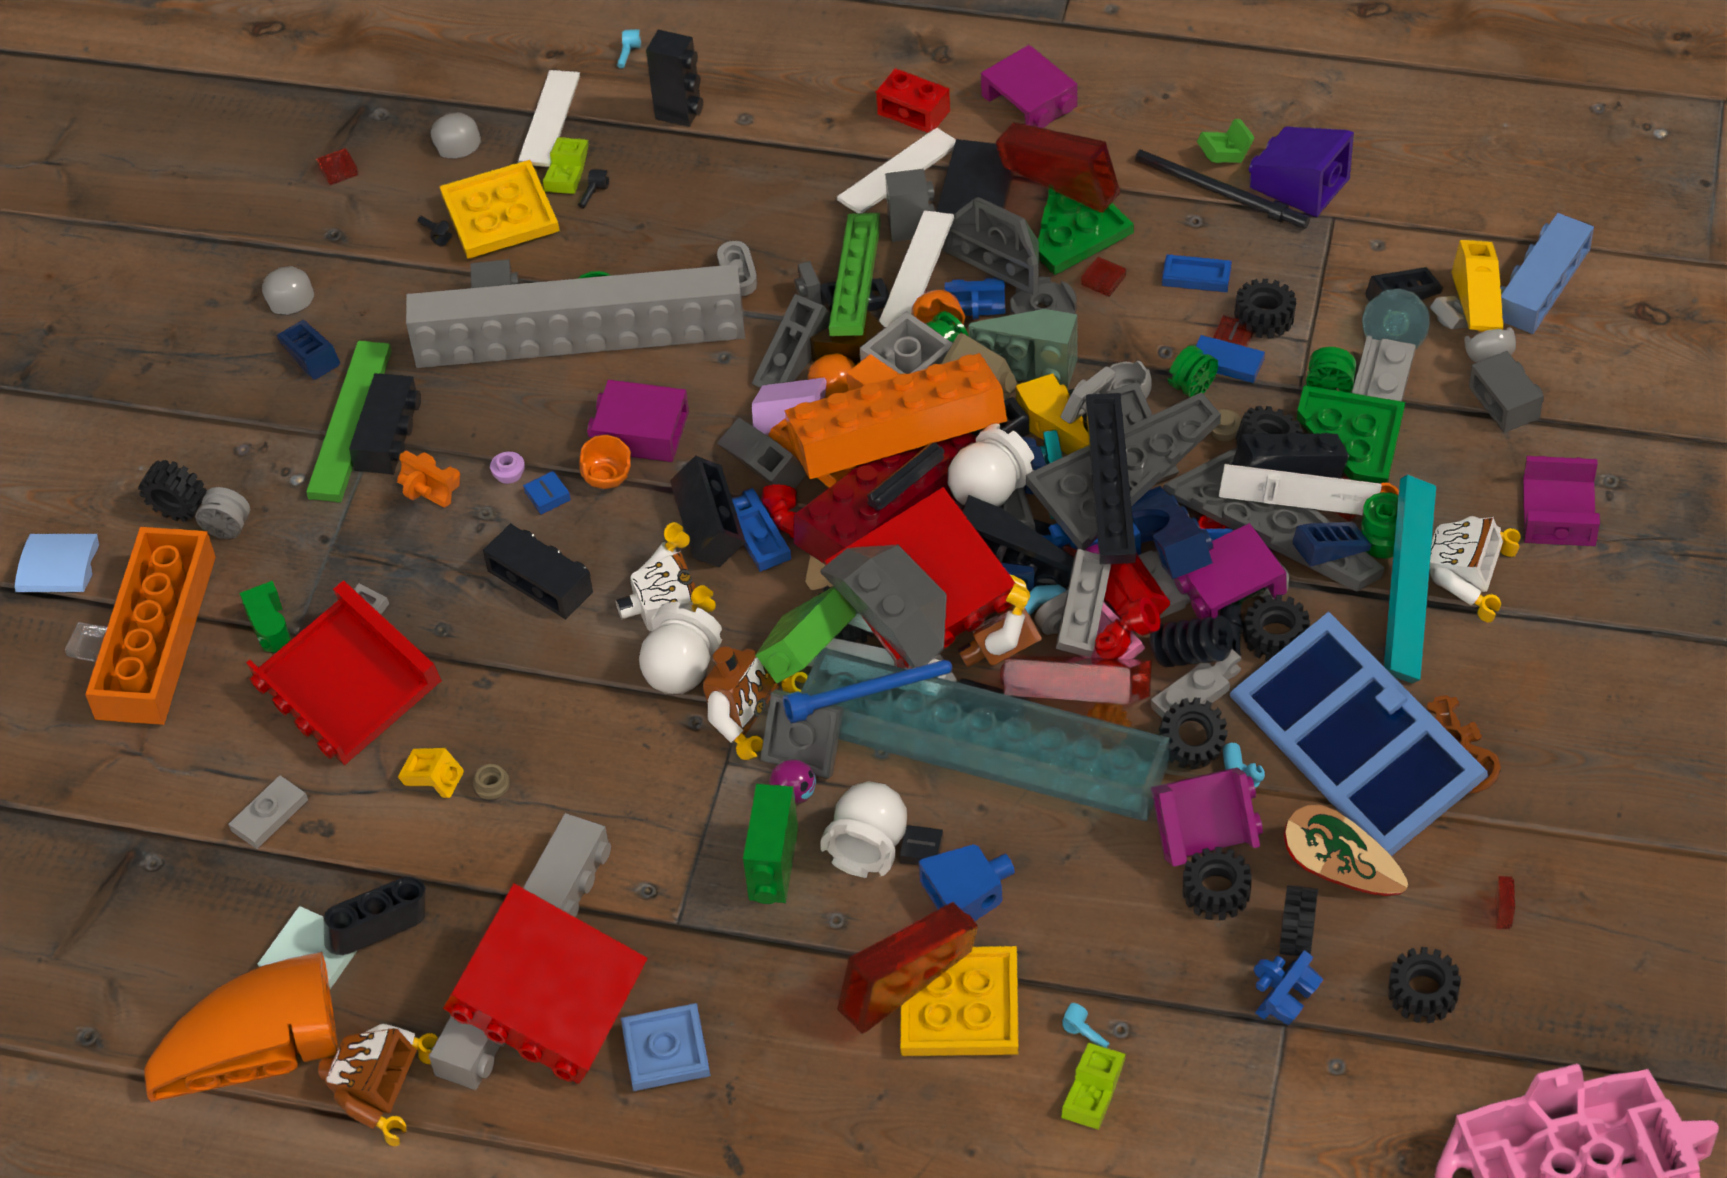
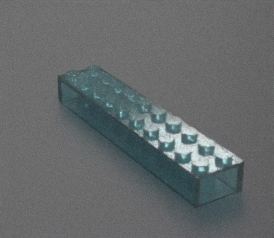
M824 648L818 654L801 694L808 693L811 696L908 669ZM938 677L834 704L844 707L839 734L840 740L1146 822L1154 804L1151 787L1161 785L1169 764L1170 738Z

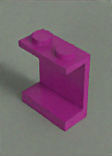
M1031 45L1023 47L981 72V96L988 102L1001 95L1008 99L1025 114V132L1028 135L1046 127L1052 121L1077 107V83Z
M1526 456L1523 474L1524 543L1596 546L1600 526V513H1595L1594 481L1598 465L1597 459Z
M1250 523L1212 541L1214 549L1209 552L1213 564L1174 579L1181 594L1187 593L1191 599L1192 608L1200 620L1205 617L1215 619L1218 616L1219 609L1264 587L1268 589L1274 599H1276V595L1287 593L1286 571Z
M1238 767L1151 787L1164 858L1173 867L1186 864V856L1193 855L1196 852L1202 853V849L1208 847L1211 851L1215 850V847L1224 848L1245 842L1252 848L1260 847L1258 835L1263 834V827L1258 812L1254 813L1251 800L1256 798L1255 785L1252 777L1247 776Z

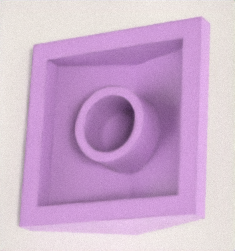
M817 378L763 385L752 402L753 427L768 436L771 428L786 418L784 410L793 408L803 402L824 399L826 379Z

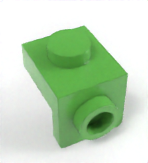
M1234 119L1227 133L1201 132L1196 142L1211 162L1241 163L1254 140V136L1241 119Z

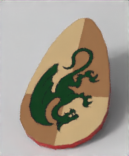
M1306 805L1296 810L1286 822L1284 830L1286 849L1293 860L1306 871L1327 881L1373 895H1400L1407 889L1408 881L1392 856L1359 826L1336 810L1323 805Z

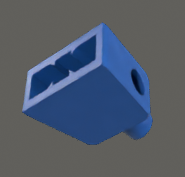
M973 844L919 861L920 882L953 935L999 906L1002 902L1001 880L1015 874L1013 864L1007 854L988 861L979 846Z

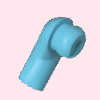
M1039 585L1034 587L1030 591V598L1025 606L1027 612L1031 615L1042 604L1065 592L1066 589L1060 585Z
M1237 743L1224 745L1222 752L1225 770L1238 767L1247 776L1252 777L1255 787L1259 786L1260 781L1265 777L1264 769L1260 765L1256 767V763H1251L1248 766L1245 765L1242 761L1241 747Z

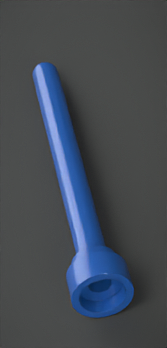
M942 660L811 696L808 693L801 694L800 691L783 696L784 710L791 724L804 721L816 709L949 674L952 671V664L948 660Z

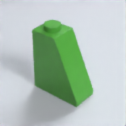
M833 586L782 615L757 652L756 657L774 681L779 683L804 669L856 616L857 612Z

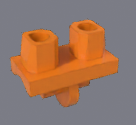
M407 450L401 453L399 460L402 467L397 482L403 485L404 496L411 500L423 496L443 508L450 505L452 491L459 487L460 472L451 466L444 470L436 467L434 458L425 452L418 456Z

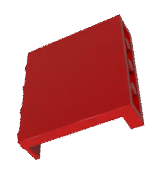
M944 487L825 560L826 566L847 548L899 545L947 594L944 649L954 642L955 637L965 630L971 632L980 627L987 616L995 611L1002 613L1012 606L1011 603L1005 600L1016 584ZM866 621L894 660L896 672L904 668L912 669L895 649Z
M343 580L333 588L338 601L260 667L251 660H248L246 664L252 673L249 680L261 694H265L268 691L274 697L271 699L272 703L284 716L290 713L296 718L293 722L303 735L308 738L312 734L318 740L316 745L327 758L332 759L335 756L345 766L442 680L434 663Z
M513 883L443 1009L450 1012L451 1017L459 1023L471 1024L484 1031V1034L490 1040L500 1044L505 1043L518 1050L524 1059L534 1063L540 1062L549 1067L560 1079L580 1084L594 1062L648 958Z

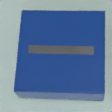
M554 471L523 485L525 494L540 515L571 500L569 491Z

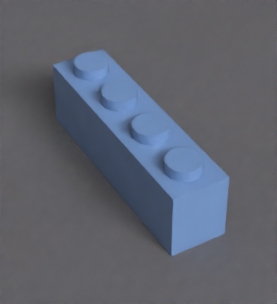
M1560 213L1556 214L1550 224H1544L1537 244L1529 246L1523 264L1515 266L1508 286L1501 287L1503 323L1534 334L1590 251L1594 226Z

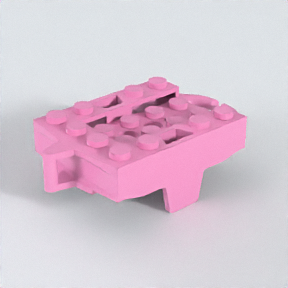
M1575 1064L1537 1074L1526 1094L1522 1097L1490 1104L1468 1113L1456 1115L1455 1125L1437 1164L1435 1178H1452L1453 1173L1459 1168H1466V1171L1471 1170L1474 1178H1701L1698 1162L1711 1155L1719 1127L1716 1122L1711 1120L1682 1121L1670 1100H1666L1648 1069L1613 1074L1584 1081L1580 1065ZM1593 1159H1601L1607 1165L1597 1164ZM1623 1159H1631L1632 1163L1622 1165ZM1561 1168L1569 1172V1174H1560L1554 1171V1169Z

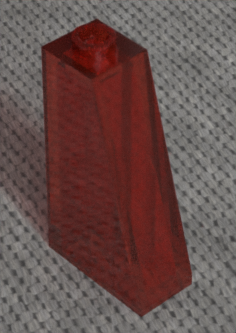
M1013 122L995 141L1005 168L1096 211L1104 212L1121 194L1106 141Z
M1016 655L1005 659V664L1002 665L1000 670L1001 685H1004V695L1131 704L1151 696L1152 660H1106L1103 658Z
M951 902L849 957L837 1010L861 1034L869 1031L971 953L978 925L969 914L965 913L954 902Z

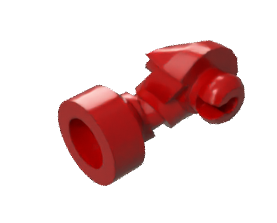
M773 484L765 486L762 490L761 502L769 511L774 524L779 529L788 533V537L794 538L795 512L790 510L796 506L797 491L787 485Z
M1143 597L1130 602L1128 611L1121 615L1122 619L1119 621L1116 618L1113 623L1106 626L1103 632L1097 635L1095 650L1101 658L1115 660L1130 650L1128 647L1131 643V632L1135 631L1139 635L1145 636L1160 628L1159 612L1151 599Z

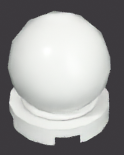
M991 424L979 433L976 443H971L960 449L948 468V485L955 499L962 505L965 504L968 495L999 507L1006 502L1015 489L1026 485V474L1035 471L1032 470L1030 464L1034 459V455L1027 443L1015 431L1007 434L1000 430V424Z
M681 602L665 603L659 607L652 623L653 631L643 641L639 656L640 669L649 685L664 694H684L698 686L706 677L710 656L714 654L722 642L719 635L722 627L713 616L698 607L695 613L687 609L679 608Z
M871 781L854 785L842 795L836 803L834 821L826 827L820 846L822 852L827 850L834 857L832 864L848 874L863 878L867 877L868 872H879L880 876H884L891 869L895 859V846L905 834L907 825V808L900 795L885 784Z

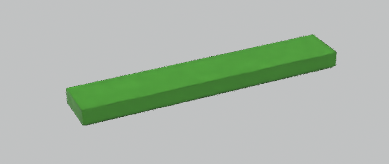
M880 213L848 214L829 321L830 336L863 335L881 226Z
M357 342L306 491L308 499L342 502L353 469L349 447L374 373H385L392 352L390 343Z

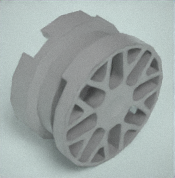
M215 487L206 491L202 506L198 508L195 518L198 525L209 534L218 538L232 539L240 535L251 509L247 500L237 492L228 488Z

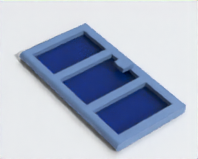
M1329 611L1230 693V697L1328 801L1343 816L1354 822L1371 836L1391 856L1488 777L1487 770Z

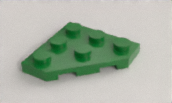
M1076 168L1050 182L1049 196L1044 208L1040 235L1037 238L1039 241V260L1056 275L1133 234L1134 223Z
M1304 385L1297 410V420L1309 434H1338L1349 454L1343 472L1350 480L1379 484L1388 483L1404 415L1405 402Z

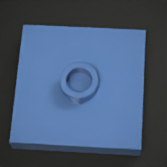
M697 1003L621 1018L633 1091L710 1076Z

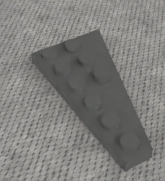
M1202 392L1124 428L1131 506L1220 424V412ZM1089 445L1026 474V485L1078 549H1087L1097 539Z
M1237 447L1164 484V491L1168 495L1173 494L1177 502L1233 530L1250 523L1267 547L1355 591L1363 589L1383 576L1385 568L1367 552L1310 567L1292 542L1296 527L1299 525L1331 523L1316 509L1219 497L1224 464H1232Z

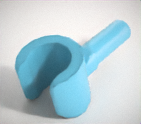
M639 29L623 31V47L617 63L618 68L623 69L625 67L630 48H641Z
M1071 1003L1062 1020L1064 1030L1071 1034L1081 1033L1094 1044L1108 1048L1110 1043L1084 1023L1088 1016L1087 1010L1079 1004Z

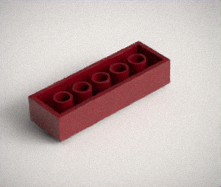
M966 433L936 442L945 451L943 453L944 459L880 511H876L868 505V493L928 445L859 465L795 513L794 544L825 564L826 559L942 487L946 489L950 496H953L948 485V468L960 449L971 443H976L977 436L972 433Z

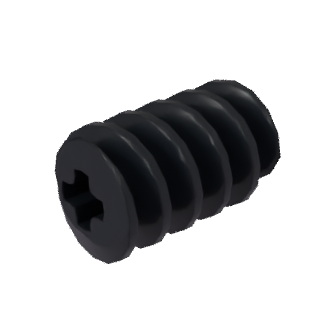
M1223 615L1217 616L1215 619L1205 617L1203 620L1197 618L1192 619L1190 622L1180 620L1178 623L1167 622L1165 625L1160 623V628L1150 633V644L1155 659L1165 668L1174 667L1175 665L1199 664L1200 662L1224 661L1229 657L1233 645V631L1230 622Z

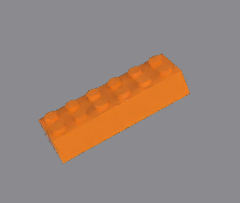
M981 353L965 355L958 360L944 364H934L927 367V369L913 373L899 374L889 380L879 383H868L855 390L834 393L827 398L813 402H803L793 408L784 410L790 443L809 479L980 430L991 424L1007 422L1002 386Z
M152 527L139 528L85 694L95 720L165 724L216 558L207 531Z

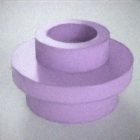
M503 452L492 459L490 468L492 475L498 481L510 484L521 478L525 464L519 454Z

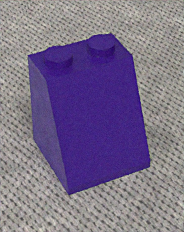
M1285 126L1276 137L1273 136L1269 140L1266 149L1260 156L1256 155L1252 159L1249 166V173L1251 174L1250 188L1317 218L1350 179L1354 132L1339 129Z

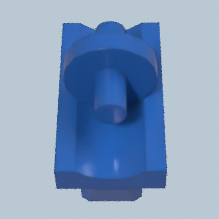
M986 278L984 281L965 282L964 279L945 282V290L955 295L965 316L972 315L973 320H979V315L1005 314L1004 280Z
M1304 950L1298 959L1289 965L1285 972L1282 970L1285 961L1279 956H1276L1272 962L1265 959L1258 961L1254 967V972L1259 978L1255 984L1256 988L1265 992L1268 986L1272 987L1270 993L1255 1012L1259 1017L1264 1020L1272 1014L1287 1025L1297 1017L1304 1005L1288 993L1292 987L1308 999L1323 981V978L1309 966V963L1314 958Z

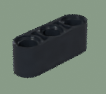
M415 877L399 878L330 907L324 913L323 919L325 948L332 954L346 955L418 925L425 918L424 883Z

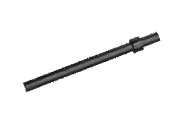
M1142 149L1136 154L1135 161L1264 212L1268 214V218L1282 223L1286 221L1303 229H1306L1310 223L1309 216L1289 209L1288 204L1278 200L1271 202Z

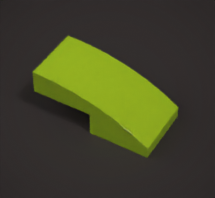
M557 137L550 152L551 165L543 179L544 192L575 194L587 156L588 140Z
M1088 1043L1077 1066L1075 1081L1062 1107L1061 1118L1099 1130L1120 1077L1126 1054Z

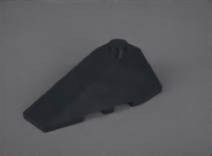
M968 495L961 511L1000 563L1033 567L1034 587L1039 585H1060L1068 590L1074 558L1004 509Z

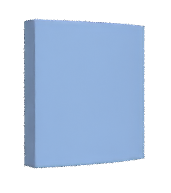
M30 534L20 557L15 580V592H84L93 575L91 561L99 547L98 535Z

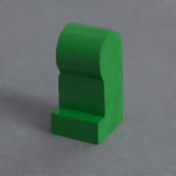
M269 581L239 594L260 646L267 652L276 653L291 639L284 616L277 612L283 610L277 589L273 581Z

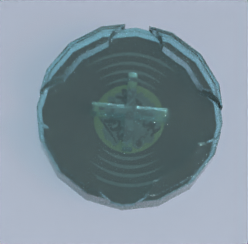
M1391 289L1380 293L1379 296L1366 305L1362 317L1363 333L1366 339L1368 335L1372 336V339L1382 341L1383 338L1416 345L1415 350L1426 340L1430 329L1429 311L1426 305L1413 292L1403 289Z

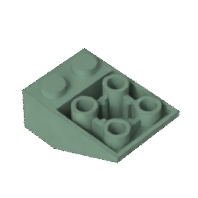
M1040 309L971 322L969 324V337L1005 358L1016 381L1028 382L1053 373L1060 385L1064 384L1068 389L1078 360L1077 314Z

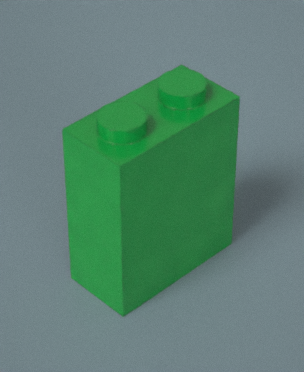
M756 784L743 855L748 898L750 901H757L762 904L786 903L798 834L793 786Z

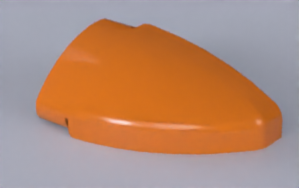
M318 952L288 958L258 967L218 987L192 1007L166 1034L145 1065L146 1092L150 1102L290 1073L298 1067L296 1053H300L303 1062L336 1056L339 1047L323 953Z

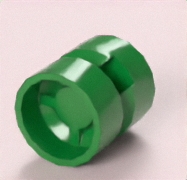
M1386 492L1377 493L1369 497L1363 505L1361 532L1372 545L1371 549L1366 552L1373 557L1383 559L1393 557L1399 495Z

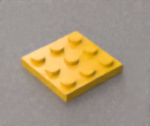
M531 160L439 186L441 196L467 259L560 231L556 216Z
M1017 946L902 948L901 1056L1018 1055Z

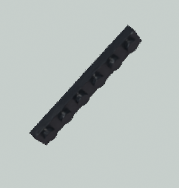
M1121 393L1086 394L1100 565L1136 563Z

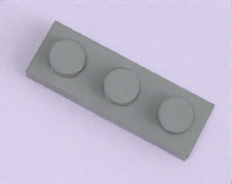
M1078 549L1075 554L1055 649L1086 657H1091L1094 651L1111 564L1100 565L1099 554Z

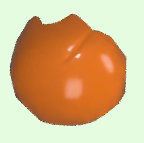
M933 290L924 293L917 298L911 310V315L924 324L932 321L933 317L942 311L951 313L963 325L965 315L958 299L946 290Z
M838 353L824 355L813 362L809 368L808 380L826 379L825 398L834 393L848 392L847 372L856 365L850 358Z
M610 435L592 437L581 448L579 470L582 478L592 487L604 490L619 487L628 478L630 471L631 452L629 447L620 438Z

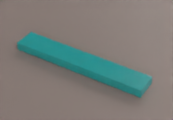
M1406 475L1400 478L1384 667L1393 677L1415 683L1421 679L1436 485Z

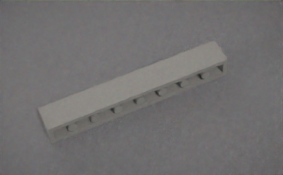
M565 813L523 888L576 917L583 894L589 893L592 889L595 872L600 863L604 864L610 855L611 844L608 842L606 827ZM450 1017L433 1047L429 1059L435 1076L476 1090L482 1078H487L490 1075L494 1066V1057L499 1047H503L506 1044L496 1043L486 1037L484 1031L471 1024L459 1023Z

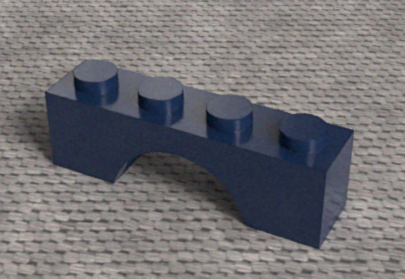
M1161 486L1148 490L1132 505L1133 522L1141 533V543L1155 542L1161 565L1172 579L1213 564L1209 551L1214 549L1208 531L1206 529L1201 530L1196 518H1190L1184 506L1179 507L1173 494L1168 495Z

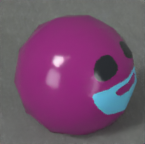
M789 759L780 762L772 770L769 784L793 786L795 805L806 802L813 795L816 779L808 764L801 760Z

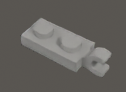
M1232 649L1228 658L1224 661H1218L1213 667L1209 663L1199 664L1152 698L1151 708L1163 718L1171 705L1175 702L1180 704L1184 698H1188L1189 702H1192L1194 697L1201 698L1200 703L1204 705L1207 700L1211 703L1215 702L1230 691V682L1228 680L1235 677L1241 671V668L1236 664L1241 660V657Z

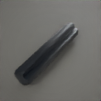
M936 442L926 446L868 493V505L876 511L882 510L944 459L943 453L945 451L943 447L938 446Z

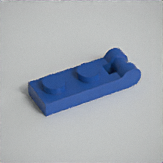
M750 488L743 491L742 496L732 499L746 541L744 546L759 572L791 560L789 547L756 491Z

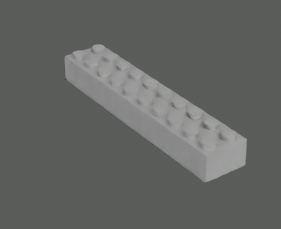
M738 264L406 294V325L416 368L745 339Z

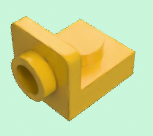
M446 748L412 749L398 778L405 786H433L442 798H450L464 770Z

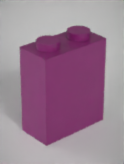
M608 380L604 392L598 394L596 402L597 413L595 418L591 417L589 420L588 437L592 438L599 435L617 437L629 447L630 457L673 462L689 414L686 389Z

